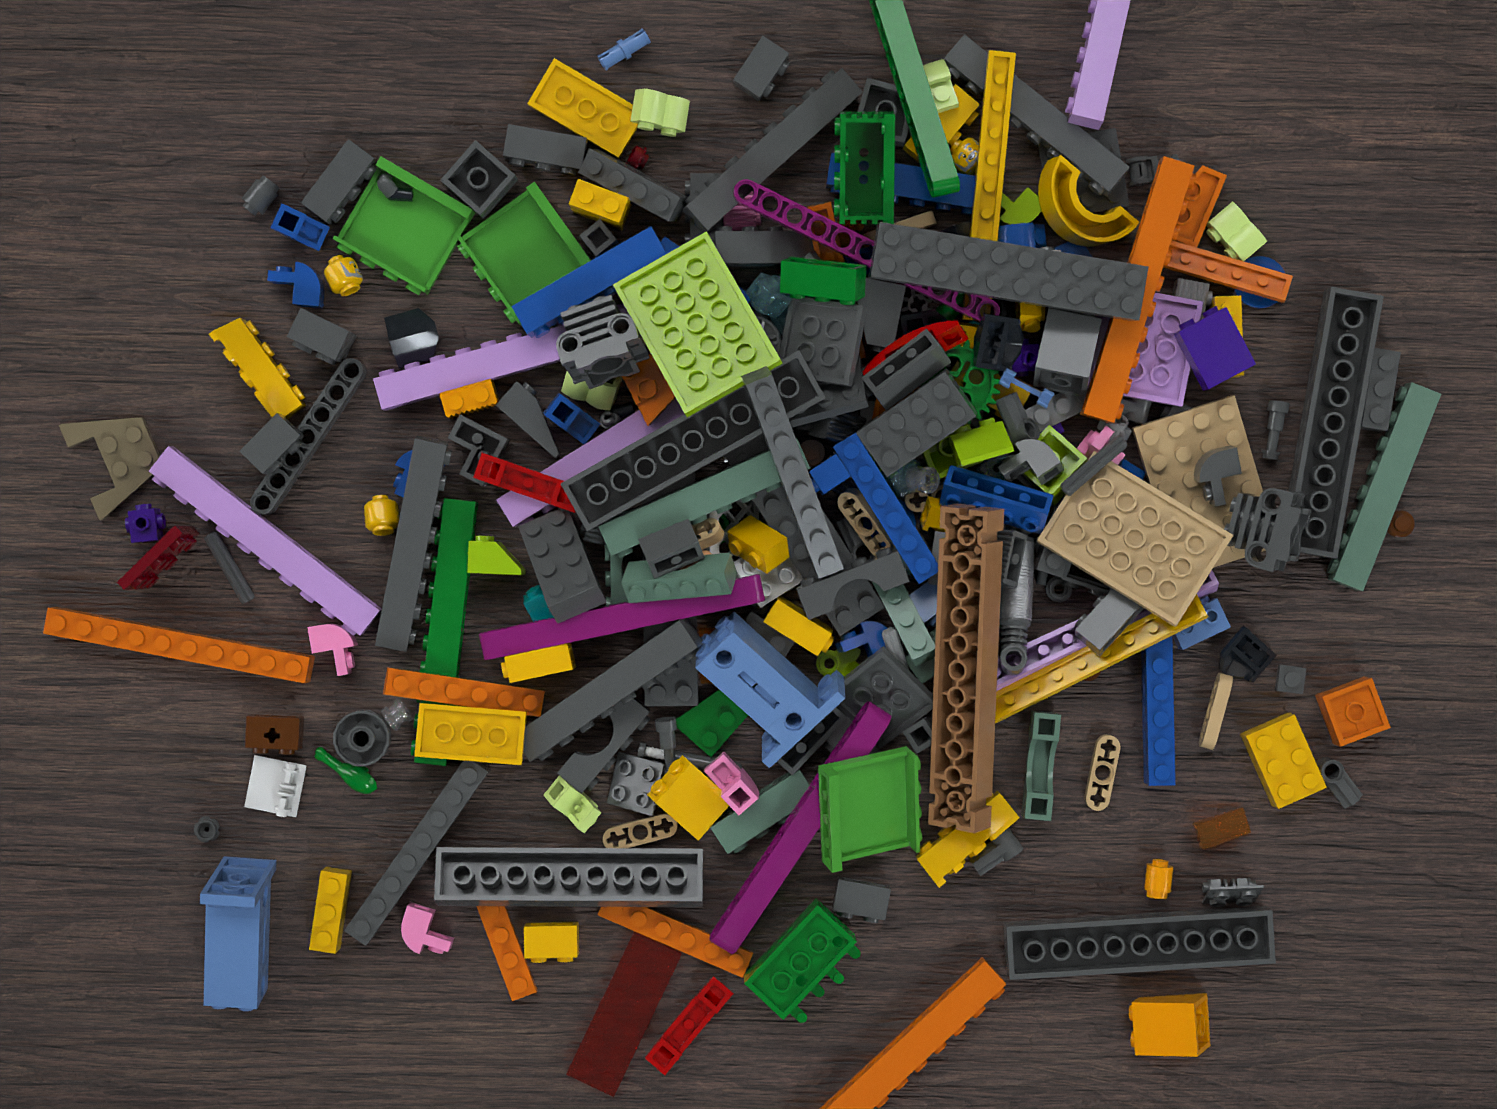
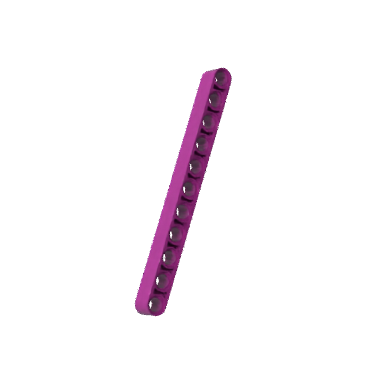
M741 180L734 187L733 195L739 204L870 268L871 259H863L859 254V250L862 245H869L873 249V240L752 180ZM742 185L750 186L753 190L752 198L748 200L740 198L738 195L739 187ZM766 197H772L776 200L777 209L775 211L768 212L763 208L762 202ZM790 209H797L801 213V221L799 223L793 224L788 221L787 212ZM814 221L824 223L825 233L823 235L817 236L812 233L811 224ZM838 233L848 235L849 245L846 248H841L835 243V237ZM900 283L979 323L982 319L980 308L984 304L992 307V315L999 316L1000 314L998 304L988 297L967 294L969 303L963 308L956 303L958 292L945 290L942 295L938 296L933 293L932 288Z
M760 574L736 578L732 593L728 595L638 603L623 602L590 609L558 624L554 617L483 632L479 634L484 660L755 604L765 601Z
M867 701L859 710L824 764L869 755L889 725L892 716L872 702ZM818 773L710 934L709 941L730 954H734L741 946L820 828Z

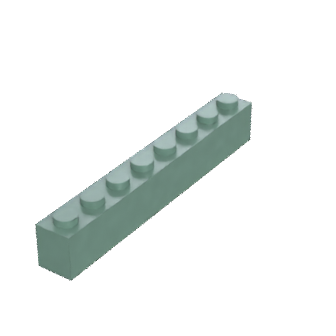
M1413 382L1406 383L1404 387L1401 386L1395 397V401L1398 403L1395 410L1391 411L1388 431H1386L1384 436L1381 435L1377 442L1376 450H1378L1375 460L1370 461L1366 470V474L1369 476L1365 485L1362 484L1357 492L1356 499L1359 501L1356 508L1352 509L1347 517L1346 523L1349 526L1346 533H1343L1341 536L1338 558L1331 559L1328 565L1327 573H1330L1328 580L1355 591L1364 590L1441 393Z
M796 438V441H797V443H798L799 449H800L801 454H802V457H803V459H804L806 468H807V470H808V469H810L809 464H808V462H807V460H806V458H805V455H804V453H803V451H802V448H801V446H800V444H799V441H798V439ZM768 449L599 524L598 527L611 556L617 554L620 558L633 552L632 547L640 544L638 539L686 519H689L693 525L708 519L706 514L716 510L717 514L723 513L731 509V503L741 499L742 503L756 498V492L766 489L767 492H770L782 485Z

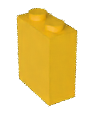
M581 179L577 180L569 201V206L573 213L594 221L601 219L605 225L621 231L631 209L629 197Z
M781 595L777 597L763 621L816 656L821 651L826 653L834 641L832 636L833 628L816 617L808 620L805 610Z
M571 642L508 655L504 657L505 661L501 663L504 678L509 677L510 683L576 668Z
M683 755L670 765L668 772L652 785L651 791L647 794L648 797L698 841L729 807L721 797L722 790Z

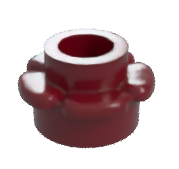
M636 145L630 153L626 164L635 169H643L649 158V155L646 154L647 148H641Z

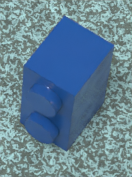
M837 454L808 472L815 492L820 491L822 495L851 477Z

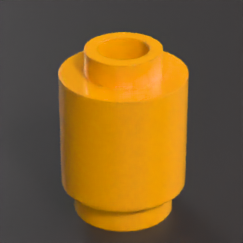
M1153 859L1152 863L1147 864L1144 889L1147 890V897L1155 899L1168 898V893H1171L1173 867L1168 865L1169 861Z

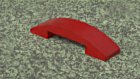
M958 321L930 324L895 340L877 354L862 372L863 375L867 374L925 329L932 334L945 352L969 338Z
M481 453L473 478L575 513L573 505L561 486V483L564 482L563 480Z
M713 976L670 1024L645 1056V1059L662 1074L666 1075L682 1056L684 1050L734 993Z

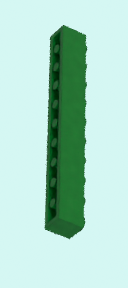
M444 498V503L441 506L438 519H442L441 529L436 531L435 545L439 546L438 555L433 556L432 572H436L435 582H430L429 598H433L432 608H428L426 612V624H430L429 635H424L423 650L427 651L426 661H421L420 672L459 678L470 573H468L469 541H474L478 502ZM417 699V703H426V704H438V705H450V706H455V705H453V704H446V703H439V702H432V701H425V700H418V699ZM417 713L415 714V718H414V729H417V723H418V714H417ZM412 740L411 756L415 755L416 740ZM415 757L414 762L446 766L449 764V759Z

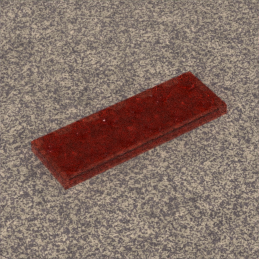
M633 932L566 1075L612 1097L615 1096L682 952L640 933Z

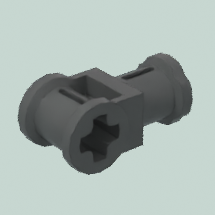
M1172 154V156L1169 157L1179 161V157L1177 154ZM1140 156L1125 160V163L1130 167L1131 181L1129 182V187L1151 184L1160 159H1157V156Z

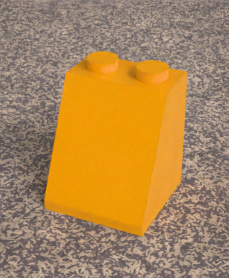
M1207 993L1139 997L1129 1006V1019L1133 1021L1130 1042L1131 1046L1135 1048V1055L1198 1057L1211 1046Z

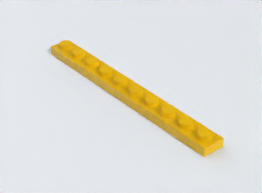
M989 50L987 55L970 237L992 241L998 240L1016 53ZM964 294L963 308L969 303L967 294ZM984 304L980 308L981 317H983L984 313L990 314L991 306L988 304ZM962 314V319L973 320Z
M1196 594L1176 627L1152 613L1128 625L1100 657L1086 646L996 692L995 724L1208 618L1198 595Z

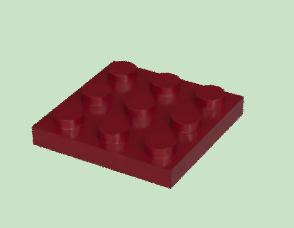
M175 525L117 583L124 590L151 588L159 580L157 575L164 568L169 570L178 561L176 556L183 550L187 552L197 543L195 538L200 533L193 526Z

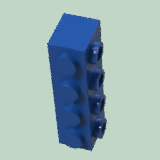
M950 465L939 505L966 504L975 505L976 508L1004 509V524L1041 534L1044 530L1054 495Z

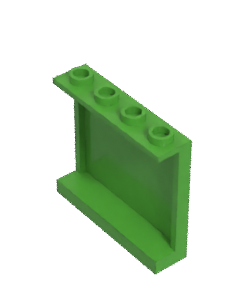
M380 156L376 163L377 170L338 237L334 235L333 240L339 243L336 248L346 254L351 255L352 252H355L362 256L359 261L374 269L375 265L384 269L383 275L397 282L398 278L405 281L407 283L405 288L413 293L420 295L422 291L428 295L459 242L457 236L460 235L462 237L475 212L473 209ZM383 173H388L393 176V182L398 188H413V202L388 200L378 189L377 181L379 176Z
M535 182L527 186V190L464 236H457L460 244L457 246L466 259L468 257L473 259L476 264L472 267L481 281L485 278L491 285L488 291L496 302L499 300L503 301L507 307L503 312L513 324L517 321L520 326L522 325L511 306L591 261Z
M907 746L818 766L822 862L832 873L842 871L843 861L910 846L916 853L920 852L922 832L919 828V818L922 816V811L919 805L921 785L918 780V770L921 768L919 757Z

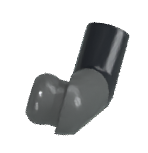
M383 173L379 176L377 181L378 189L388 200L413 202V188H398L393 182V176L388 173Z
M633 402L614 406L611 410H605L600 416L601 426L610 429L618 424L622 418L634 414Z

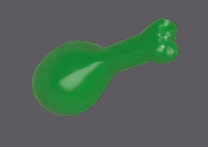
M323 747L316 748L315 759L322 761L335 770L350 788L361 794H371L377 789V783L368 773L367 767L342 763L330 755Z

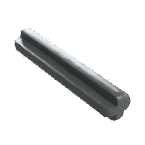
M1120 435L1116 436L1061 483L1062 491L1066 495L1071 496L1127 447V442Z
M212 532L204 537V540L240 602L244 604L251 601L255 595L219 533Z

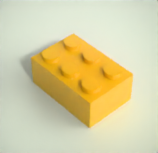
M1283 714L1240 733L1271 806L1280 809L1327 788L1295 714Z

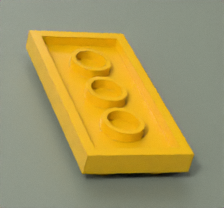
M555 58L527 103L528 106L577 135L586 137L589 142L618 159L638 128V124L630 121L633 104Z
M419 703L414 757L522 765L527 712Z

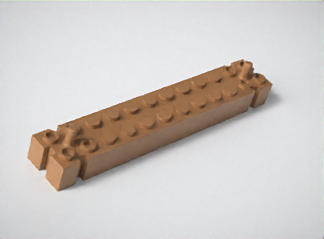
M952 504L941 506L940 528H945L946 531L945 538L939 539L929 793L935 794V802L929 803L928 824L944 828L956 825V830L977 833L991 827L992 806L986 805V798L992 796L1003 551V541L997 540V531H1002L1004 528V509L993 507L976 508L975 505Z

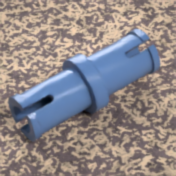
M641 28L625 40L620 39L616 41L617 45L597 55V58L602 67L608 70V68L624 58L626 60L632 57L631 54L650 44L651 41L646 32Z

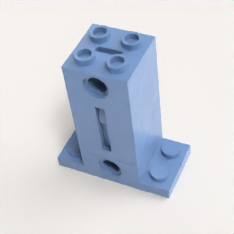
M733 612L728 617L723 616L715 625L716 629L708 635L706 633L701 637L703 645L698 648L696 653L695 668L765 730L762 735V762L770 768L845 699L844 676L836 670L831 675H825L817 687L738 614Z
M224 856L201 891L200 904H206L203 1006H212L214 1009L232 1007L238 1008L241 1011H251L257 1009L268 989L271 878L276 871V860Z

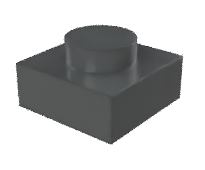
M1278 664L1275 691L1303 694L1307 668Z

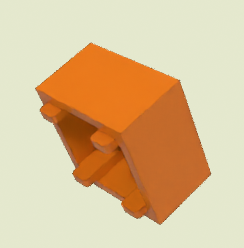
M1361 677L1315 695L1334 745L1344 746L1391 728L1373 679L1370 677Z

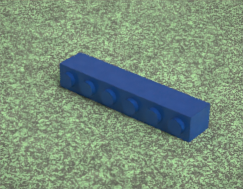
M831 153L826 188L831 189V193L839 195L840 190H834V172H840V163H835V153ZM867 161L859 163L860 170L866 171L869 168ZM895 163L894 203L897 204L899 200L909 201V206L924 208L925 204L934 205L935 210L950 212L951 208L959 209L961 214L972 216L976 176L957 173L960 191L932 198L921 167ZM861 175L859 177L860 183H867L868 177Z
M650 226L511 307L526 334L531 338L534 336L540 338L550 332L549 327L556 323H559V325L563 324L564 320L561 317V312L574 305H584L592 302L599 296H614L617 294V291L613 284L667 253Z
M856 432L833 446L917 582L920 584L938 573L936 559Z
M1172 636L1141 651L1144 783L1148 786L1176 785Z

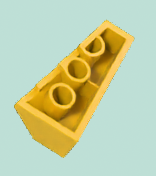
M238 318L210 332L209 335L214 342L216 340L220 341L225 346L223 354L234 366L238 365L240 367L239 375L250 388H255V396L271 417L276 413H280L286 419H289L306 406L303 401L306 398L304 393L297 385H291L287 379L290 377L289 372L281 363L279 365L276 364L272 358L275 353L267 342L261 343L256 336L259 334V331L251 320L246 322V320Z
M998 791L986 798V805L992 806L990 828L977 833L956 830V825L941 829L938 832L940 837L934 842L927 841L920 846V852L915 857L939 888L946 882L943 878L946 874L957 873L964 867L967 856L972 858L978 855L986 847V840H995L1020 818Z

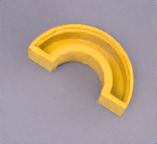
M1062 155L1047 160L1039 179V203L1046 221L1060 237L1080 246H1098L1126 236L1140 223L1121 206L1106 210L1102 215L1093 214L1086 210L1079 201L1076 192L1080 171Z

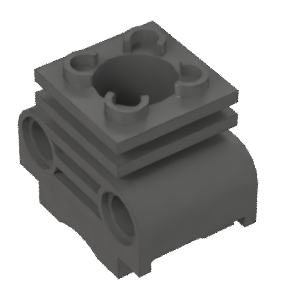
M612 295L599 296L592 302L571 306L566 311L560 313L567 331L558 337L556 348L561 365L566 368L574 384L585 381L589 389H593L603 385L612 378L630 376L640 372L638 362L650 358L646 344L633 319L628 314L621 313Z
M1277 488L1266 489L1260 496H1255L1251 493H1238L1237 497H1233L1230 505V512H1232L1230 524L1227 523L1224 530L1233 535L1227 546L1245 549V559L1253 567L1274 572V570L1284 571L1287 562L1298 561L1300 556L1301 535L1309 522L1312 509L1302 507L1305 494ZM1277 496H1279L1281 500L1278 508L1275 505V499ZM1263 548L1266 550L1265 559H1263L1261 556V551Z

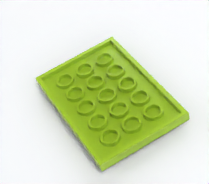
M707 231L613 284L686 417L693 415L744 386L741 376L765 366L772 370L783 364Z

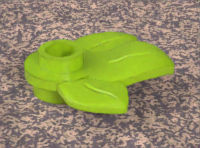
M856 647L843 653H838L837 650H827L826 653L822 652L816 660L817 670L824 676L827 674L831 675L837 670L845 677L859 666L855 661L859 657L861 650ZM828 658L834 661V666L830 669L824 665L825 660Z

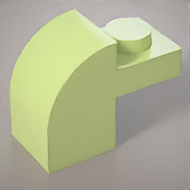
M944 59L923 65L938 113L959 107V102L951 82V74Z
M560 775L543 795L554 808L566 815L577 829L583 833L596 822L601 814L597 808L598 805L584 792L581 794Z

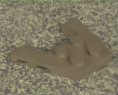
M144 418L59 425L69 448L92 438L95 439L113 480L115 488L90 498L99 520L106 519L112 511L121 506L137 489H140L154 476L149 470L158 460L160 454Z

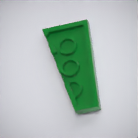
M717 690L708 698L698 703V706H694L678 717L676 724L682 733L707 755L712 757L745 720L748 714L721 690Z

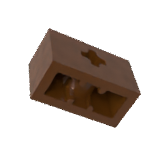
M247 715L245 748H253V753H269V749H279V754H295V750L303 748L304 716ZM274 728L276 733H280V737L275 739V741L273 736H269V732L273 731Z

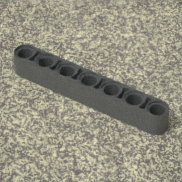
M348 358L337 368L297 428L302 434L307 430H312L315 434L314 441L306 444L303 438L300 440L302 445L296 451L300 456V461L296 466L289 464L288 457L290 453L288 452L281 459L284 462L283 465L275 473L269 472L266 474L250 500V506L255 513L270 515L278 509L365 379L367 370L362 362L354 358ZM352 364H357L359 367L358 375L354 378H349L347 368ZM337 386H342L344 389V396L340 400H335L332 396V391ZM322 408L329 410V418L325 422H320L317 417L318 411ZM279 473L285 478V484L281 488H277L273 483L274 477ZM264 495L270 499V506L266 510H262L259 506V500Z

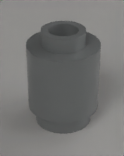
M262 175L259 180L256 179L241 198L245 201L243 207L255 216L258 212L263 215L278 196L276 193L280 188Z

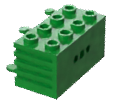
M840 112V118H835V135H840V145H835L834 161L835 163H840V172H834V190H840L839 199H834V217H839L840 224H845V220H850V224H856V220H861V224H867V220H871L872 224H877L878 220L894 224L895 113ZM860 149H868V155L862 157L859 154ZM861 161L868 162L869 168L866 171L859 169ZM866 175L868 177L867 183H860L859 177Z
M815 898L744 974V984L782 1020L791 1014L798 1022L804 1023L807 1020V1014L797 1005L810 991L817 997L824 995L825 991L818 983L825 975H828L836 984H841L844 981V976L834 966L846 953L854 959L860 957L861 952L855 946L857 942L855 934L824 904Z

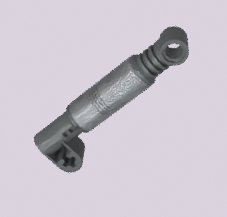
M1005 524V530H1015L1028 535L1017 588L1001 586L999 625L1001 626V631H1003L1001 637L1004 639L1000 641L1003 645L1000 646L999 664L1004 673L1013 676L1020 674L1027 663V647L1025 646L1027 645V640L1025 639L1028 638V634L1025 632L1028 631L1032 621L1035 540L1031 536L1032 532ZM1011 654L1017 655L1021 663L1017 666H1010L1006 662V657Z

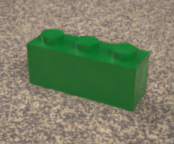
M794 256L781 261L780 293H787L790 298L802 299L805 296H812L815 301L828 302L830 299L839 300L840 304L853 305L856 301L865 297L866 265Z

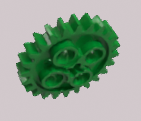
M966 340L963 346L959 344L945 353L948 358L953 357L959 362L957 371H949L954 379L959 376L965 362H970L969 368L961 379V383L964 386H960V388L968 396L969 401L977 411L975 419L980 420L981 415L979 411L989 413L990 411L986 404L995 405L996 401L991 396L1000 394V391L994 388V385L999 384L1000 380L995 379L993 376L999 371L974 367V347L973 349L970 348V341ZM946 366L939 372H937L935 375H933L931 378H933L934 376L942 372L944 369H946ZM977 370L981 373L982 382L980 384L970 382V371Z

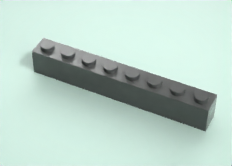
M964 34L946 55L944 61L953 79L959 78L966 84L965 88L974 96L978 94L981 97L984 96L988 53ZM1014 74L1009 124L1015 129L1020 127L1027 133L1026 137L1037 146L1041 144L1048 149L1047 154L1051 158L1062 155L1080 171L1078 179L1082 177L1089 183L1088 187L1099 196L1103 194L1108 197L1127 174L1130 167L1076 124L1067 123L1068 117Z
M843 68L837 73L833 70L827 73L820 80L823 85L819 89L815 90L812 87L801 97L804 100L801 105L796 107L793 104L782 113L785 118L779 124L773 121L762 131L766 136L759 142L754 138L743 148L746 153L740 159L735 155L724 165L727 170L721 176L715 173L704 183L707 188L703 192L699 193L696 190L684 200L688 205L682 211L702 233L708 231L738 204L734 198L733 191L739 181L748 179L758 184L763 182L862 93V90ZM742 185L738 189V195L744 199L753 190L748 185Z
M765 366L741 376L818 578H822L844 569L770 370Z
M418 435L414 440L375 646L407 652L409 645H414L417 630L412 628L414 619L419 620L422 604L417 602L419 594H424L427 579L422 577L424 568L429 569L432 553L427 551L429 542L434 543L437 527H432L434 516L439 517L442 502L437 500L439 491L445 490L447 476L442 474L444 465L450 464L452 450L448 449L449 442Z
M689 619L679 620L528 724L525 728L523 750L530 762L537 758L540 761L545 760L554 753L553 747L559 744L562 748L575 739L572 734L578 730L584 733L595 725L594 719L599 716L604 719L616 710L613 706L621 701L625 705L637 697L635 694L636 690L642 687L645 691L656 684L658 681L655 677L661 673L667 676L678 669L677 662L683 658L686 661L694 658L698 648L703 645V640Z
M463 761L348 924L344 930L346 933L365 946L372 940L491 768L482 762Z

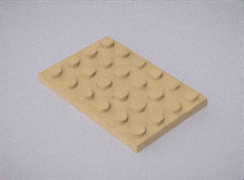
M1235 395L1132 427L1148 484L1222 529L1225 528L1227 523L1230 524L1232 517L1230 505L1233 497H1237L1238 493H1251L1255 496H1260L1263 492ZM1231 445L1237 447L1242 474L1221 478L1226 504L1215 507L1205 500L1203 486L1206 483H1199L1194 480V469L1200 457L1206 452ZM1227 546L1214 567L1244 558L1245 549Z
M1094 451L1090 458H1092L1097 452ZM1110 461L1071 496L1066 495L1037 539V542L1176 627L1233 535Z

